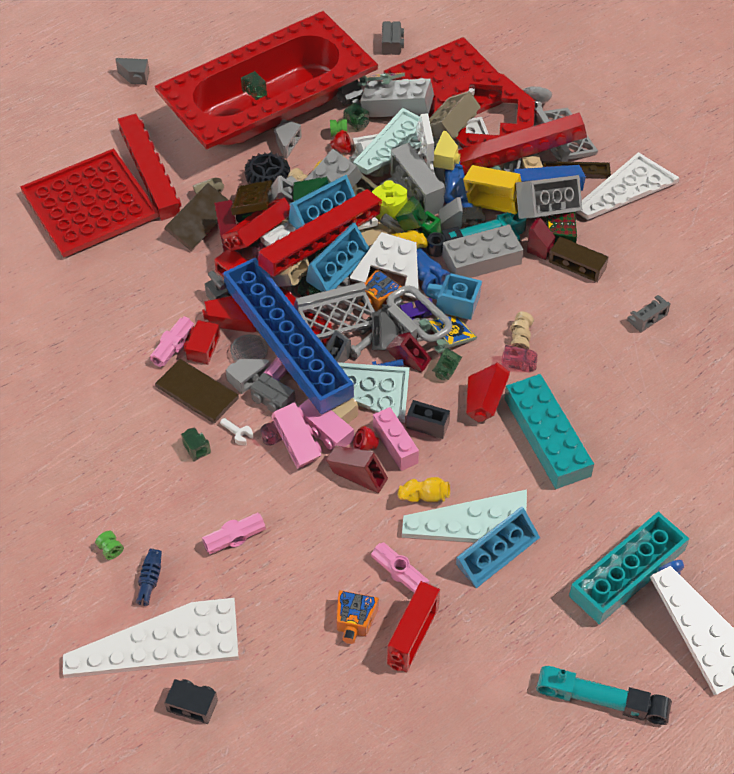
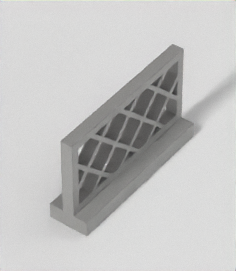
M541 107L535 108L534 126L553 121L548 119V117L556 120L563 117L560 116L561 114L569 116L572 113L568 108L543 111ZM588 136L583 140L574 141V143L580 144V147L568 143L550 149L555 158L562 162H567L568 159L597 155L598 153L597 148ZM582 146H585L590 150L583 149Z
M364 282L296 298L294 303L295 309L308 325L310 324V328L315 326L323 330L321 334L316 335L319 340L332 337L335 330L327 327L329 322L339 325L337 330L345 334L371 327L372 320H363L361 316L365 313L372 318V312H375L365 292L366 286ZM362 298L365 305L361 307L355 304L354 301ZM344 303L348 305L347 312L338 308V304ZM326 307L333 311L329 316L320 312L321 308ZM351 307L361 311L359 317L349 313ZM311 312L315 314V317L311 320L306 318L304 313ZM334 312L344 316L342 322L332 317ZM317 316L328 320L325 326L315 322ZM348 317L356 321V324L350 326L344 323V321Z

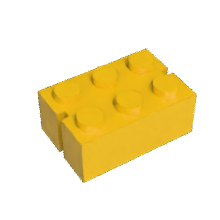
M472 165L463 179L465 190L468 191L466 193L468 203H472L476 207L517 214L516 183L522 182L521 175Z

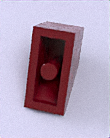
M537 217L530 227L527 253L546 260L555 245V236L540 217Z
M410 332L397 335L386 348L396 361L402 359L404 365L419 372H423L432 360Z

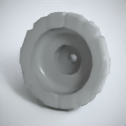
M531 86L523 89L524 92L535 100V107L542 108V104L547 103L552 97V92L546 88Z

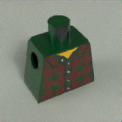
M575 212L547 215L546 225L555 236L554 244L559 237L576 243Z

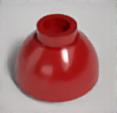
M345 130L336 133L334 139L330 141L332 149L342 153L351 152V140Z
M361 426L356 431L353 441L354 449L370 451L372 448L376 449L378 447L379 438L375 436V433L369 427Z

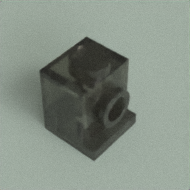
M481 206L462 207L461 229L486 222L485 213H482Z

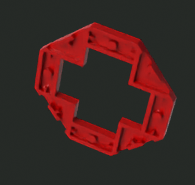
M469 72L438 91L435 95L434 113L449 97L467 92L469 88L502 90L501 103L518 104L517 124L500 123L499 135L466 133V127L461 129L455 140L460 143L462 149L534 126L535 100L504 74Z

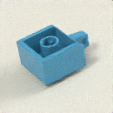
M451 273L446 276L443 285L429 284L426 296L437 300L436 307L444 314L471 320L480 298L482 281Z

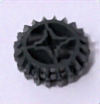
M264 151V154L258 153L257 156H252L251 159H248L247 164H245L244 175L247 184L269 180L273 184L278 176H282L285 179L288 178L290 167L284 156H279L278 153L273 154L272 151L266 154Z

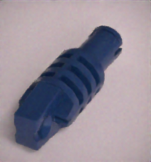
M150 548L143 562L138 580L140 589L136 599V603L139 605L142 604L143 599V606L149 605L152 589L157 586L161 571V550Z

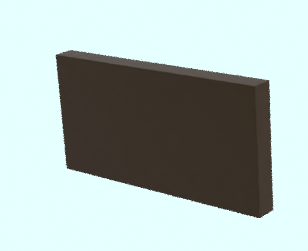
M272 181L238 186L231 207L232 215L267 210L272 193Z
M207 183L164 229L192 252L218 224L214 203L227 201L228 199Z
M179 359L155 383L158 389L214 424L239 399L237 393L182 359Z

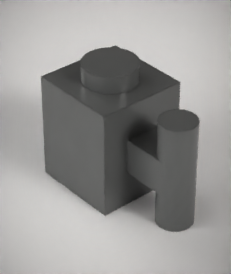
M358 79L338 88L337 98L342 102L343 106L352 104V106L347 107L349 113L362 109L359 100L362 98L363 89L361 86H357L359 83Z
M210 271L208 276L211 280L204 283L206 296L210 300L231 296L226 289L222 277L218 276L214 271Z

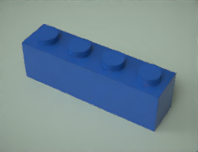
M580 165L514 169L513 173L521 175L522 182L579 175L581 191H583L586 178Z

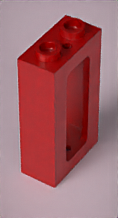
M285 197L270 201L267 210L255 211L224 233L222 238L224 239L225 246L230 251L246 248L289 217L290 205Z
M420 581L388 644L387 664L392 669L408 672L439 609V588Z

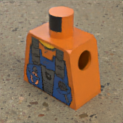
M379 269L365 282V292L373 309L376 311L381 309L383 304H387V298L392 292L402 287ZM363 299L358 302L359 306L364 307Z
M339 590L337 630L344 632L342 640L345 643L354 644L357 635L367 636L379 608V598Z

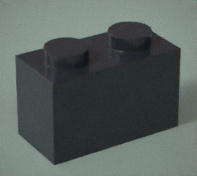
M413 400L407 413L406 428L443 439L449 426L450 410Z
M174 679L164 703L167 712L209 724L218 698L216 691L209 686L200 687L186 679L181 681Z

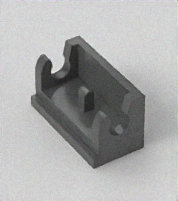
M657 295L654 297L656 300H653L646 307L638 312H630L631 315L627 317V321L639 332H643L668 315L671 303Z

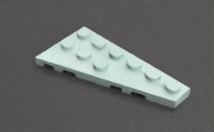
M402 108L353 161L360 172L367 175L391 163V149L406 143H410L413 148H420L421 141L418 142L416 126L420 117Z
M338 363L354 383L353 399L356 400L359 406L377 413L391 407L399 421L405 423L409 367Z
M527 489L404 515L402 538L475 543L521 506L526 511Z

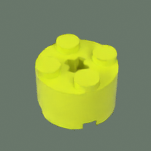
M391 180L385 181L372 191L373 194L382 200L380 214L375 216L378 220H381L384 214L396 219L395 216L408 201L407 189Z

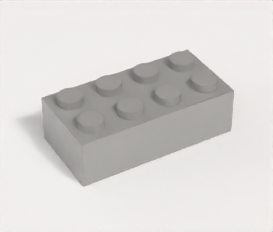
M431 79L391 80L388 85H381L383 81L367 82L360 101L364 117L396 116L402 108L416 115L429 113L434 93Z
M410 143L391 149V176L397 184L407 189V197L409 199L413 196L416 198L425 212L429 211L433 215L438 214V211L443 208L444 184L437 179L434 171L429 169L426 161L418 155V151Z
M332 149L305 180L327 176L332 182L347 175L353 188L363 175L354 163Z
M579 175L516 183L519 219L582 210Z
M510 225L443 242L442 257L452 274L472 278L522 264L523 248Z

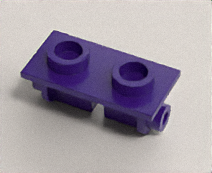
M419 300L414 301L416 308H413L412 302L399 305V308L412 320L415 319L414 316L421 315V318L432 315L431 311Z

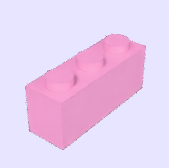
M309 399L299 406L304 414L303 420L305 424H309L313 436L321 439L329 450H333L335 446L346 447L354 441V429L332 410L320 414Z
M294 402L273 412L271 418L296 468L299 469L318 460L322 450L317 441L314 442L311 436L313 435L309 424H305L303 420L304 414L302 409L297 407Z
M391 407L373 414V429L399 469L403 471L418 464L419 450Z

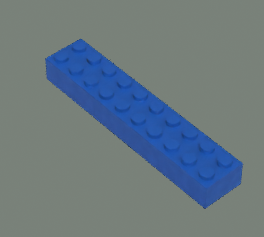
M256 257L223 272L224 283L228 292L320 414L354 398V383L270 275L258 265Z

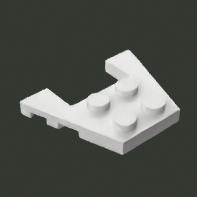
M428 113L421 114L416 126L418 142L421 141L420 154L424 156L429 169L434 171L432 162L434 161V141Z
M381 232L350 276L352 281L365 283L370 267H374L406 277L405 286H414L419 290L416 242ZM411 293L403 294V296L418 300Z

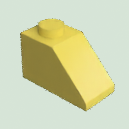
M443 131L434 150L433 167L454 170L455 165L459 164L460 161L458 145L447 131Z

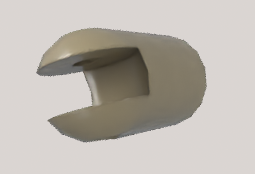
M218 177L193 185L196 194L207 183L220 193L224 189L222 179Z

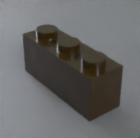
M559 237L550 251L549 263L598 283L607 268L609 257Z

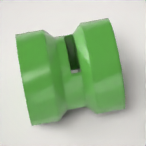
M342 119L338 122L330 120L331 137L341 130L347 132V119Z
M113 531L103 532L95 541L97 547L103 550L102 553L107 560H112L123 552L124 547L119 541H116V535Z

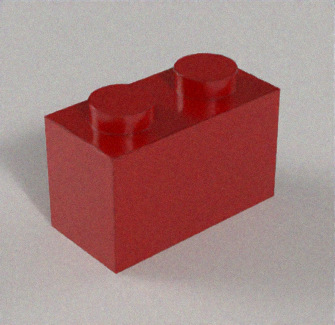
M197 320L195 327L191 328L189 341H186L184 344L187 360L209 364L221 336L219 324Z

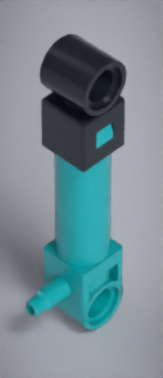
M518 212L517 214L504 213L497 215L496 220L459 229L456 226L442 230L441 233L433 232L427 238V253L432 257L442 256L443 242L506 225L511 226L515 236L520 241L519 234L524 233L527 218L519 219Z
M553 666L541 667L536 687L539 693L567 701L573 698L623 711V716L642 721L646 718L650 723L656 725H667L669 722L672 705L670 698L659 694L651 695L650 692L631 687L628 690L578 678L576 673L566 671L565 669Z

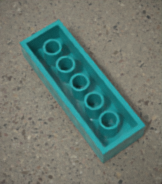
M538 374L506 385L504 400L554 488L559 489L591 477L594 462L542 375Z
M658 511L572 583L569 597L600 625L651 581L650 576L659 572L658 569L679 557L686 550L690 538Z

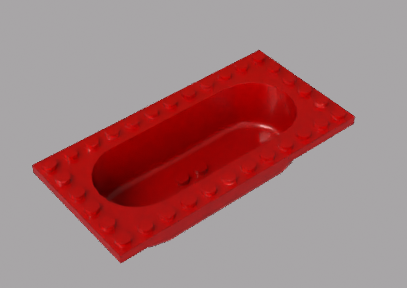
M321 11L155 85V91L205 149L208 150L216 145L223 146L242 143L276 127L283 119L289 121L327 103L337 95L338 88L378 70V64L324 11Z

